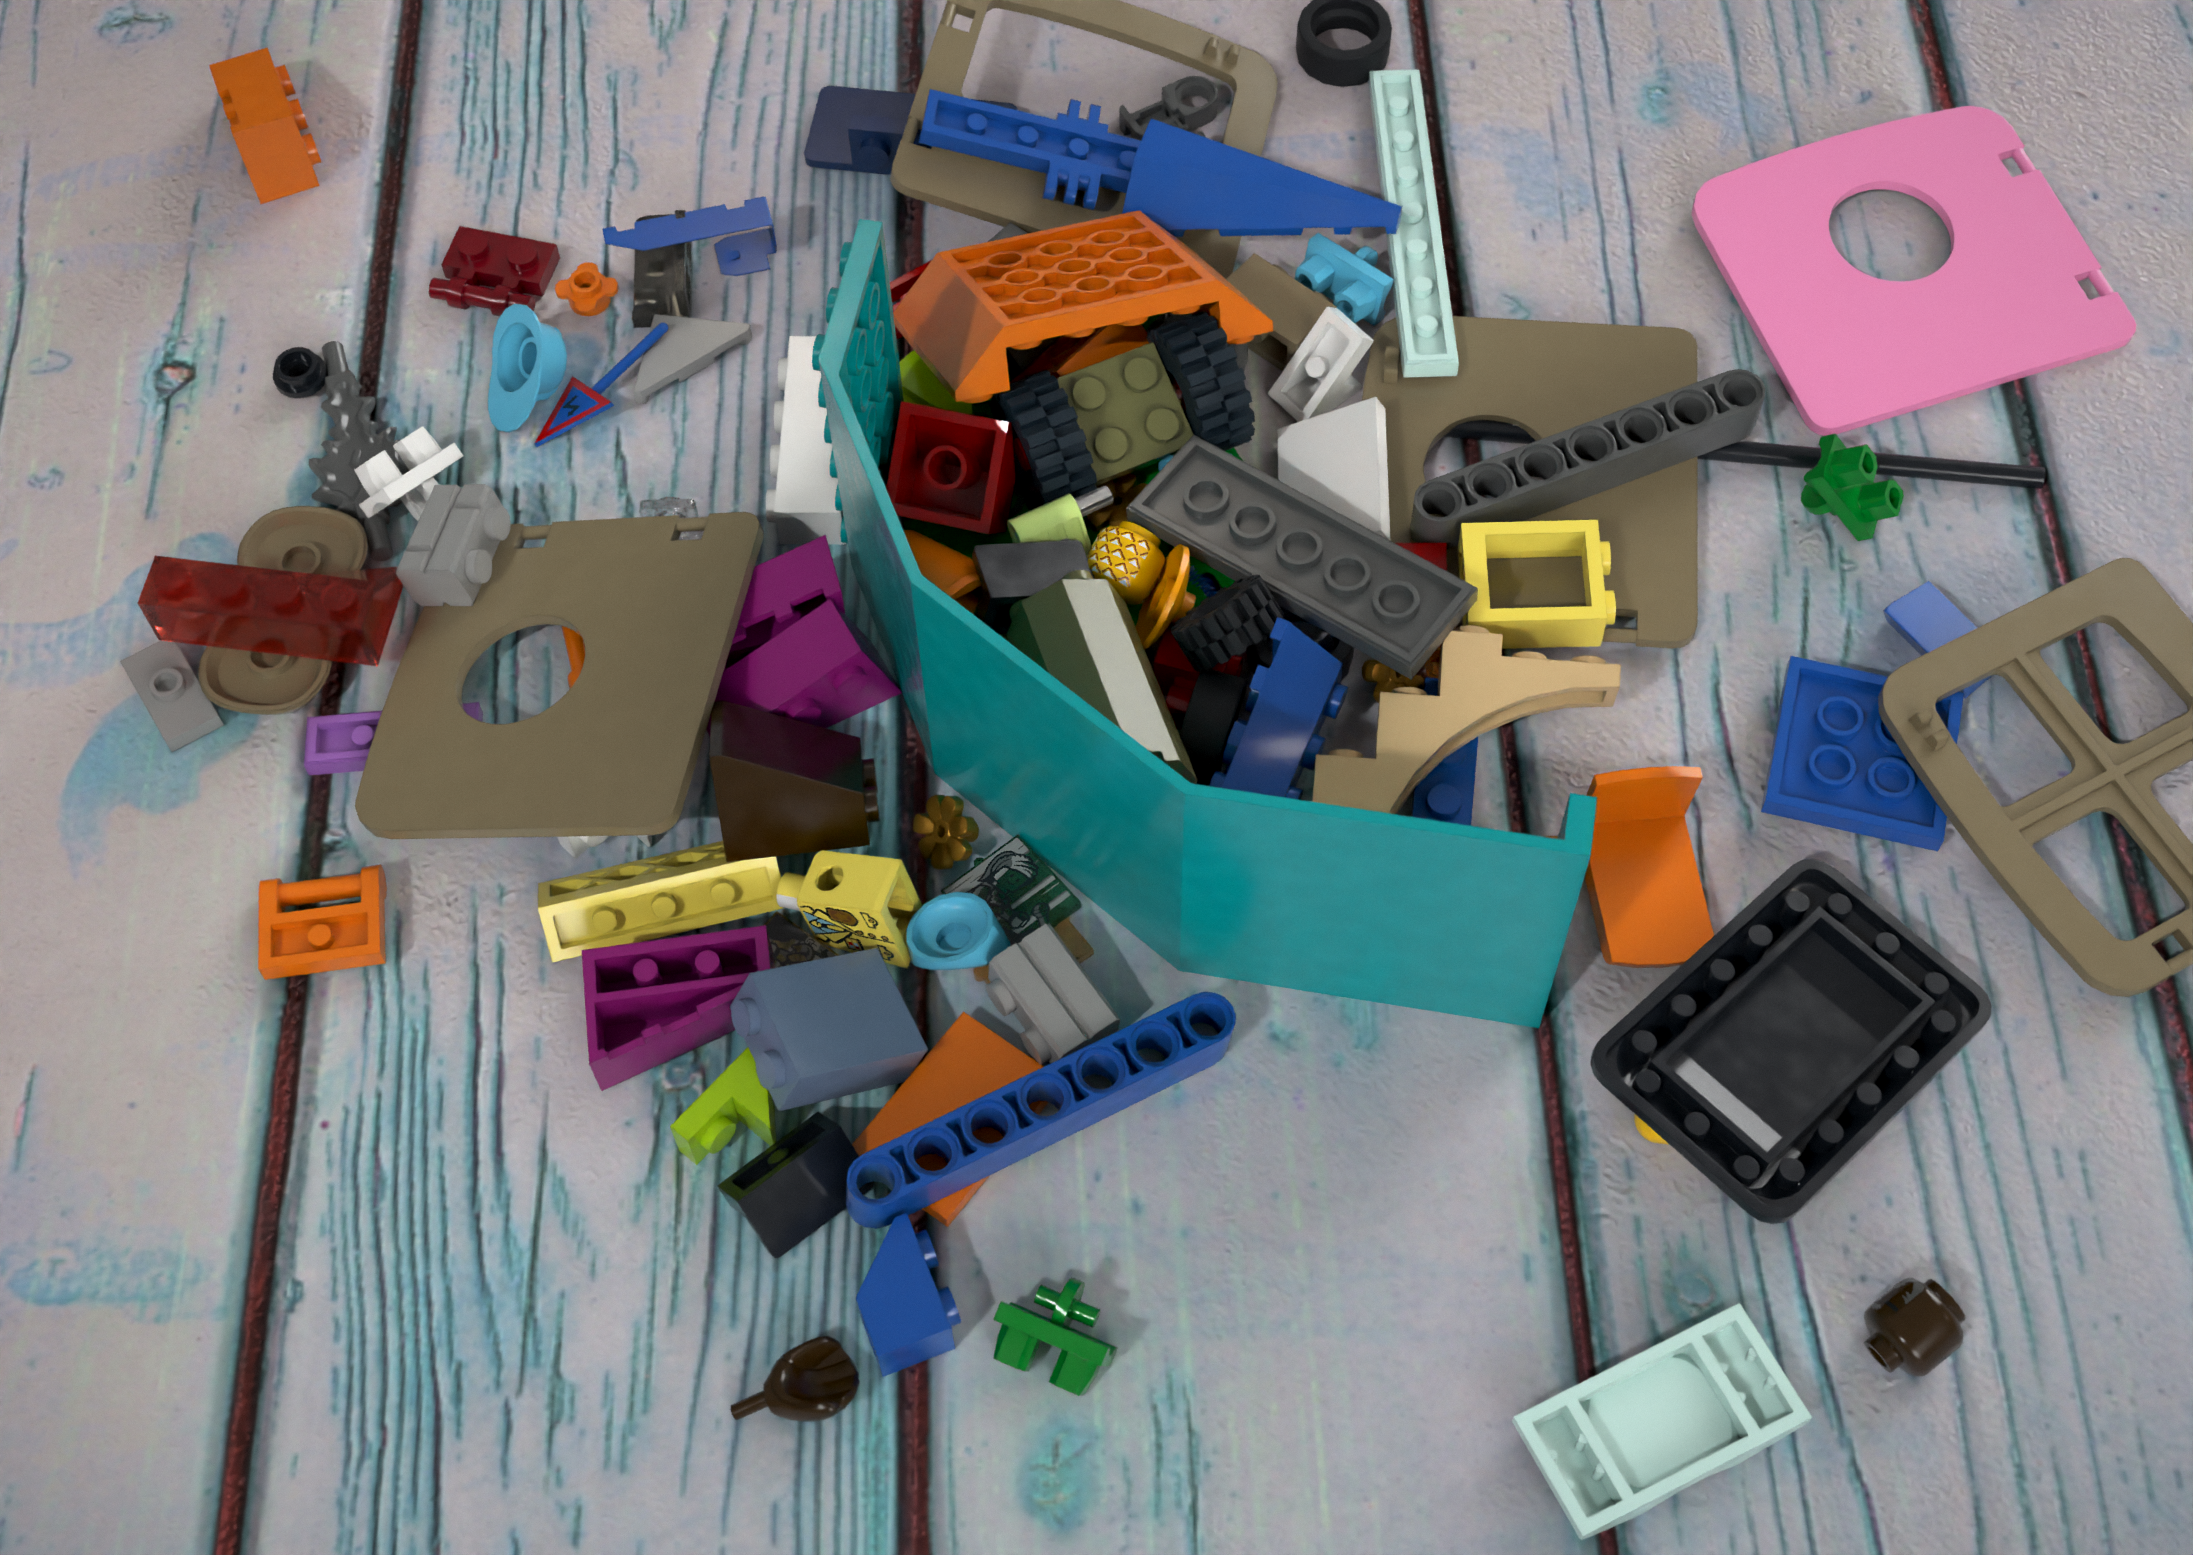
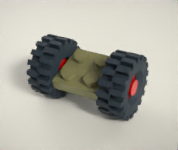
M1205 311L1193 314L1151 330L1146 337L1148 344L1059 378H1056L1054 375L1051 376L1050 372L1045 370L1010 383L1009 391L993 394L990 408L995 419L1012 422L1015 485L1019 493H1023L1024 502L1029 510H1033L1067 494H1071L1075 499L1097 489L1096 486L1160 462L1169 455H1175L1193 435L1224 451L1252 440L1251 436L1255 432L1252 422H1255L1254 411L1249 407L1252 398L1250 391L1245 388L1243 380H1246L1243 368L1239 369L1236 362L1237 354L1234 347H1229L1227 344V334L1222 327L1218 329L1217 320L1212 315L1208 317V313Z

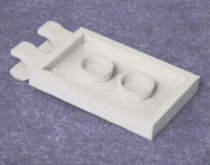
M1373 397L1279 428L1278 480L1390 540L1386 413L1384 406L1378 398Z

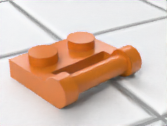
M382 865L362 867L361 873L290 883H282L280 878L261 880L259 883L258 970L263 978L269 980L386 964L384 899L387 896V885ZM361 897V902L285 912L288 906Z

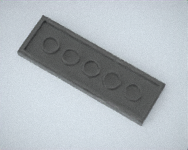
M1193 435L1126 508L1128 521L1147 529L1174 547L1178 544L1188 547L1190 556L1235 581L1239 579L1244 580L1247 576L1259 574L1279 606L1411 680L1477 601V587L1196 435Z

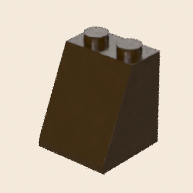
M724 700L714 702L711 711L709 758L726 862L870 846L869 823L880 821L877 797L878 785L874 758L863 759L860 737Z

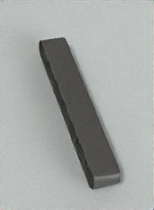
M1729 370L1428 480L1420 485L1415 492L1410 523L1411 538L1415 543H1446V549L1457 546L1459 543L1461 523L1525 521L1741 441L1750 436L1755 428L1765 398L1766 389L1764 383L1756 374L1748 370ZM1532 477H1540V478H1542V479H1544V480H1538V479H1534V478H1532ZM1481 495H1488V496H1492V497H1494V498H1492V499L1484 498V497H1482ZM1429 514H1441L1445 517H1433Z

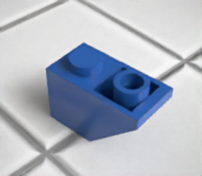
M907 1213L894 1218L856 1296L860 1317L882 1377L954 1350L955 1343L952 1327L961 1323L960 1315L949 1287L937 1290L929 1269L939 1266L930 1237L926 1229L918 1233L914 1232Z

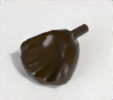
M830 1336L817 1337L784 1353L773 1365L767 1380L763 1384L764 1391L732 1404L730 1410L736 1420L766 1407H769L774 1415L788 1420L800 1422L825 1420L845 1409L854 1399L860 1383L858 1379L859 1372L856 1364L842 1349L841 1343Z

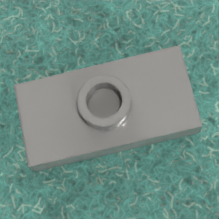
M173 635L120 661L171 752L224 726L213 704L203 693L199 680Z

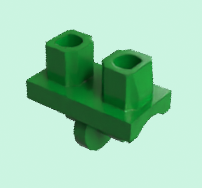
M1836 434L1822 436L1818 444L1822 450L1821 458L1814 469L1808 471L1804 476V481L1807 484L1801 493V502L1808 512L1814 515L1830 512L1833 516H1838L1857 541L1872 539L1878 520L1899 515L1904 497L1903 490L1894 479L1877 483L1873 482L1878 464L1876 455L1867 444L1846 448Z
M1073 1277L1068 1280L1061 1293L1040 1285L1035 1295L1034 1303L1054 1311L1052 1318H1048L1016 1303L1010 1302L1008 1304L1001 1301L993 1319L1002 1323L993 1359L1028 1372L1040 1342H1046L1062 1349L1049 1383L1078 1396L1086 1393L1097 1376L1100 1366H1111L1118 1347L1069 1327L1072 1320H1075L1093 1328L1101 1311L1098 1308L1081 1302L1085 1283Z

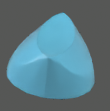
M954 892L940 895L928 901L912 916L906 929V940L911 963L922 969L958 970L988 966L994 956L1011 946L1004 930L987 902L973 893Z

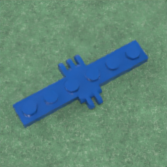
M932 89L929 90L919 143L1045 173L1046 178L1042 198L1053 201L1058 185L1065 186L1063 203L1074 205L1077 190L1085 191L1083 208L1094 210L1099 187L1124 193L1127 192L1134 155L1141 141L1108 133V124L1099 122L1101 106L1090 104L1087 119L1079 118L1081 101L1070 99L1067 114L1058 112L1055 120Z

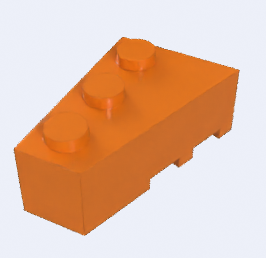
M268 47L209 65L226 117L231 125L232 135L260 204L320 186L313 165L322 163L312 134L309 133L301 136L299 132L309 127L298 98L291 101L287 100V96L296 93L285 64L275 67Z

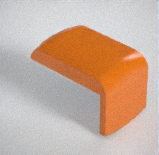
M1665 766L1626 769L1596 774L1592 779L1586 796L1597 797L1591 857L1585 873V881L1602 955L1607 964L1631 968L1679 966L1685 963L1714 936L1685 820V814L1703 779L1700 767Z

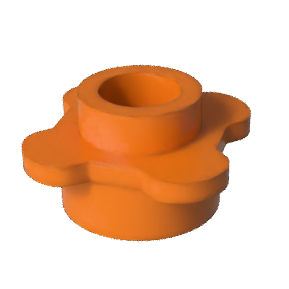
M591 262L580 264L568 279L558 281L555 286L557 297L568 299L571 309L581 316H595L602 313L609 306L611 297L615 296L619 289L616 279L612 277L606 278L599 272L597 265Z

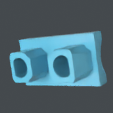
M1320 233L1309 239L1305 259L1297 267L1294 278L1310 290L1320 292L1332 299L1333 305L1337 306L1352 322L1356 323L1364 319L1373 326H1376L1384 319V303L1394 281L1393 278L1375 268L1378 260L1377 251L1369 246H1364L1355 254H1352Z

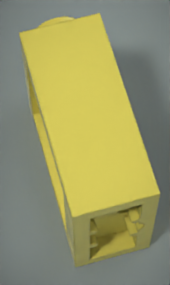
M1598 520L1461 523L1457 551L1459 578L1478 588L1477 601L1462 618V626H1480L1486 628L1489 633L1503 634L1502 649L1601 646L1606 625L1615 623L1616 601L1614 591L1605 590L1603 575H1609L1611 569V549L1609 541H1600ZM1582 556L1586 606L1490 609L1487 559Z

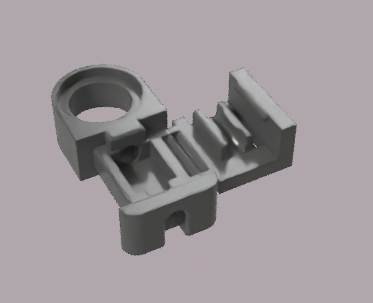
M1188 76L1162 87V100L1130 114L1124 105H1121L1119 107V129L1125 136L1131 134L1132 139L1141 141L1152 118L1191 132L1207 125L1215 118L1217 114V88L1211 80L1205 77ZM1189 96H1201L1208 102L1201 107H1189L1182 100ZM1202 131L1196 133L1197 135L1206 137Z

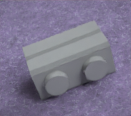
M464 484L463 488H460L458 485L434 486L395 573L414 602H417L420 606H443L444 603L450 606H473L482 583L489 581L492 574V559L500 541L508 537L511 526L508 511L503 507L493 489L486 484Z
M1046 923L1024 937L1021 942L1008 947L994 956L989 962L988 979L990 983L986 985V991L995 1007L1003 1016L1013 1012L1025 1029L1020 1034L1022 1042L1032 1058L1040 1065L1047 1060L1051 1064L1119 1030L1120 1017L1050 923Z

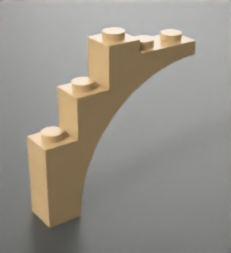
M1474 625L1457 627L1441 643L1437 696L1427 695L1424 690L1415 687H1399L1393 689L1392 692H1380L1375 759L1363 758L1362 753L1349 749L1332 750L1328 755L1316 754L1312 802L1397 814L1411 791L1444 758L1480 734L1521 717L1564 708L1613 707L1620 688L1621 664H1609L1603 658L1590 655L1577 656L1570 661L1547 659L1544 654L1533 651L1517 652L1512 657L1502 656L1503 634L1489 633L1486 628Z

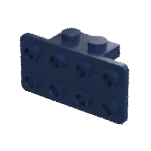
M840 86L823 87L819 92L804 151L806 164L815 168L890 175L916 94ZM977 100L1017 110L1016 106L1012 103ZM918 129L914 144L931 149L932 146L919 143L921 129Z

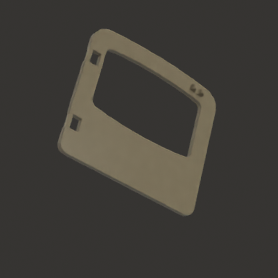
M947 0L892 165L890 181L898 192L906 196L1003 227L1011 222L1027 233L1122 214L1126 197L1124 192L1099 187L1094 210L1083 208L1085 191L1077 190L1074 205L1063 203L1065 186L1058 185L1053 201L1042 198L1046 178L1045 173L934 146L929 149L914 144L918 129L922 128L930 89L963 97L962 87L985 15L991 9L1000 8L1032 15L1089 31L1158 54L1228 83L1232 87L1234 96L1222 143L1260 157L1277 93V76L1272 66L1255 51L1188 24L1119 0ZM956 14L973 19L969 32L952 27ZM1218 229L1185 230L1183 237H1176L1197 253L1225 279L1233 273L1241 236H1220Z

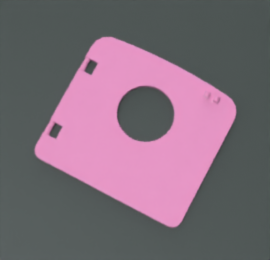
M1963 106L1870 126L1797 147L1745 165L1708 180L1696 193L1691 213L1695 227L1808 428L1816 434L1823 436L1837 435L2119 349L2127 345L2136 331L2134 317L2118 292H2114L2100 271L2102 267L2040 169L2036 170L2023 150L2025 146L2019 136L2003 116L1990 109ZM2013 157L2023 174L2011 177L2001 160ZM1893 190L1911 195L1930 206L1946 225L1951 241L1949 259L1936 272L1912 281H1888L1867 275L1849 264L1835 248L1829 231V219L1832 211L1846 198L1863 191ZM2089 278L2100 297L2089 300L2077 281Z

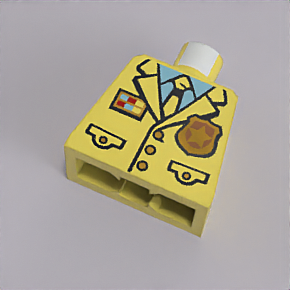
M822 850L815 854L806 876L786 872L781 877L777 888L778 905L783 908L801 911L817 941L851 953L878 948L885 963L908 968L911 959L907 946L906 929L912 916L922 907V903L902 860Z

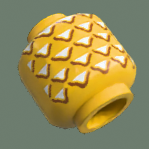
M1122 521L1119 527L1109 526L1099 532L1087 555V559L1095 579H1107L1125 600L1126 604L1139 605L1145 603L1164 568L1165 556L1159 549L1161 541L1157 536L1137 524Z

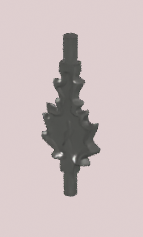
M331 341L322 347L328 374L325 377V392L328 399L321 403V409L332 417L335 426L328 432V435L335 440H324L321 446L325 449L326 456L309 459V467L323 483L312 494V498L325 504L338 506L336 510L355 517L365 530L371 558L374 561H385L393 555L386 526L391 518L388 507H396L403 502L401 499H398L368 519L359 504L368 499L370 495L363 487L354 470L384 450L402 475L410 470L393 447V445L400 441V439L394 441L397 427H388L376 434L378 423L370 421L376 399L373 396H359L362 385L356 381L354 374L348 368L343 345L340 342Z

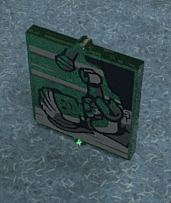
M1016 835L985 859L982 857L976 858L974 860V867L941 890L942 895L964 892L973 893L984 899L999 921L1011 946L1021 942L1024 937L1046 923H1050L1054 928L1082 907L1080 900L1019 835Z

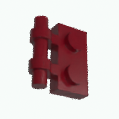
M459 226L441 264L445 278L450 280L432 278L429 284L430 298L447 301L448 306L466 310L469 306L491 309L492 314L495 316H501L504 310L513 304L527 305L534 311L535 298L523 295V293L540 297L544 296L560 260L557 244ZM479 285L494 287V289H492V288H487V287H481V286H479Z

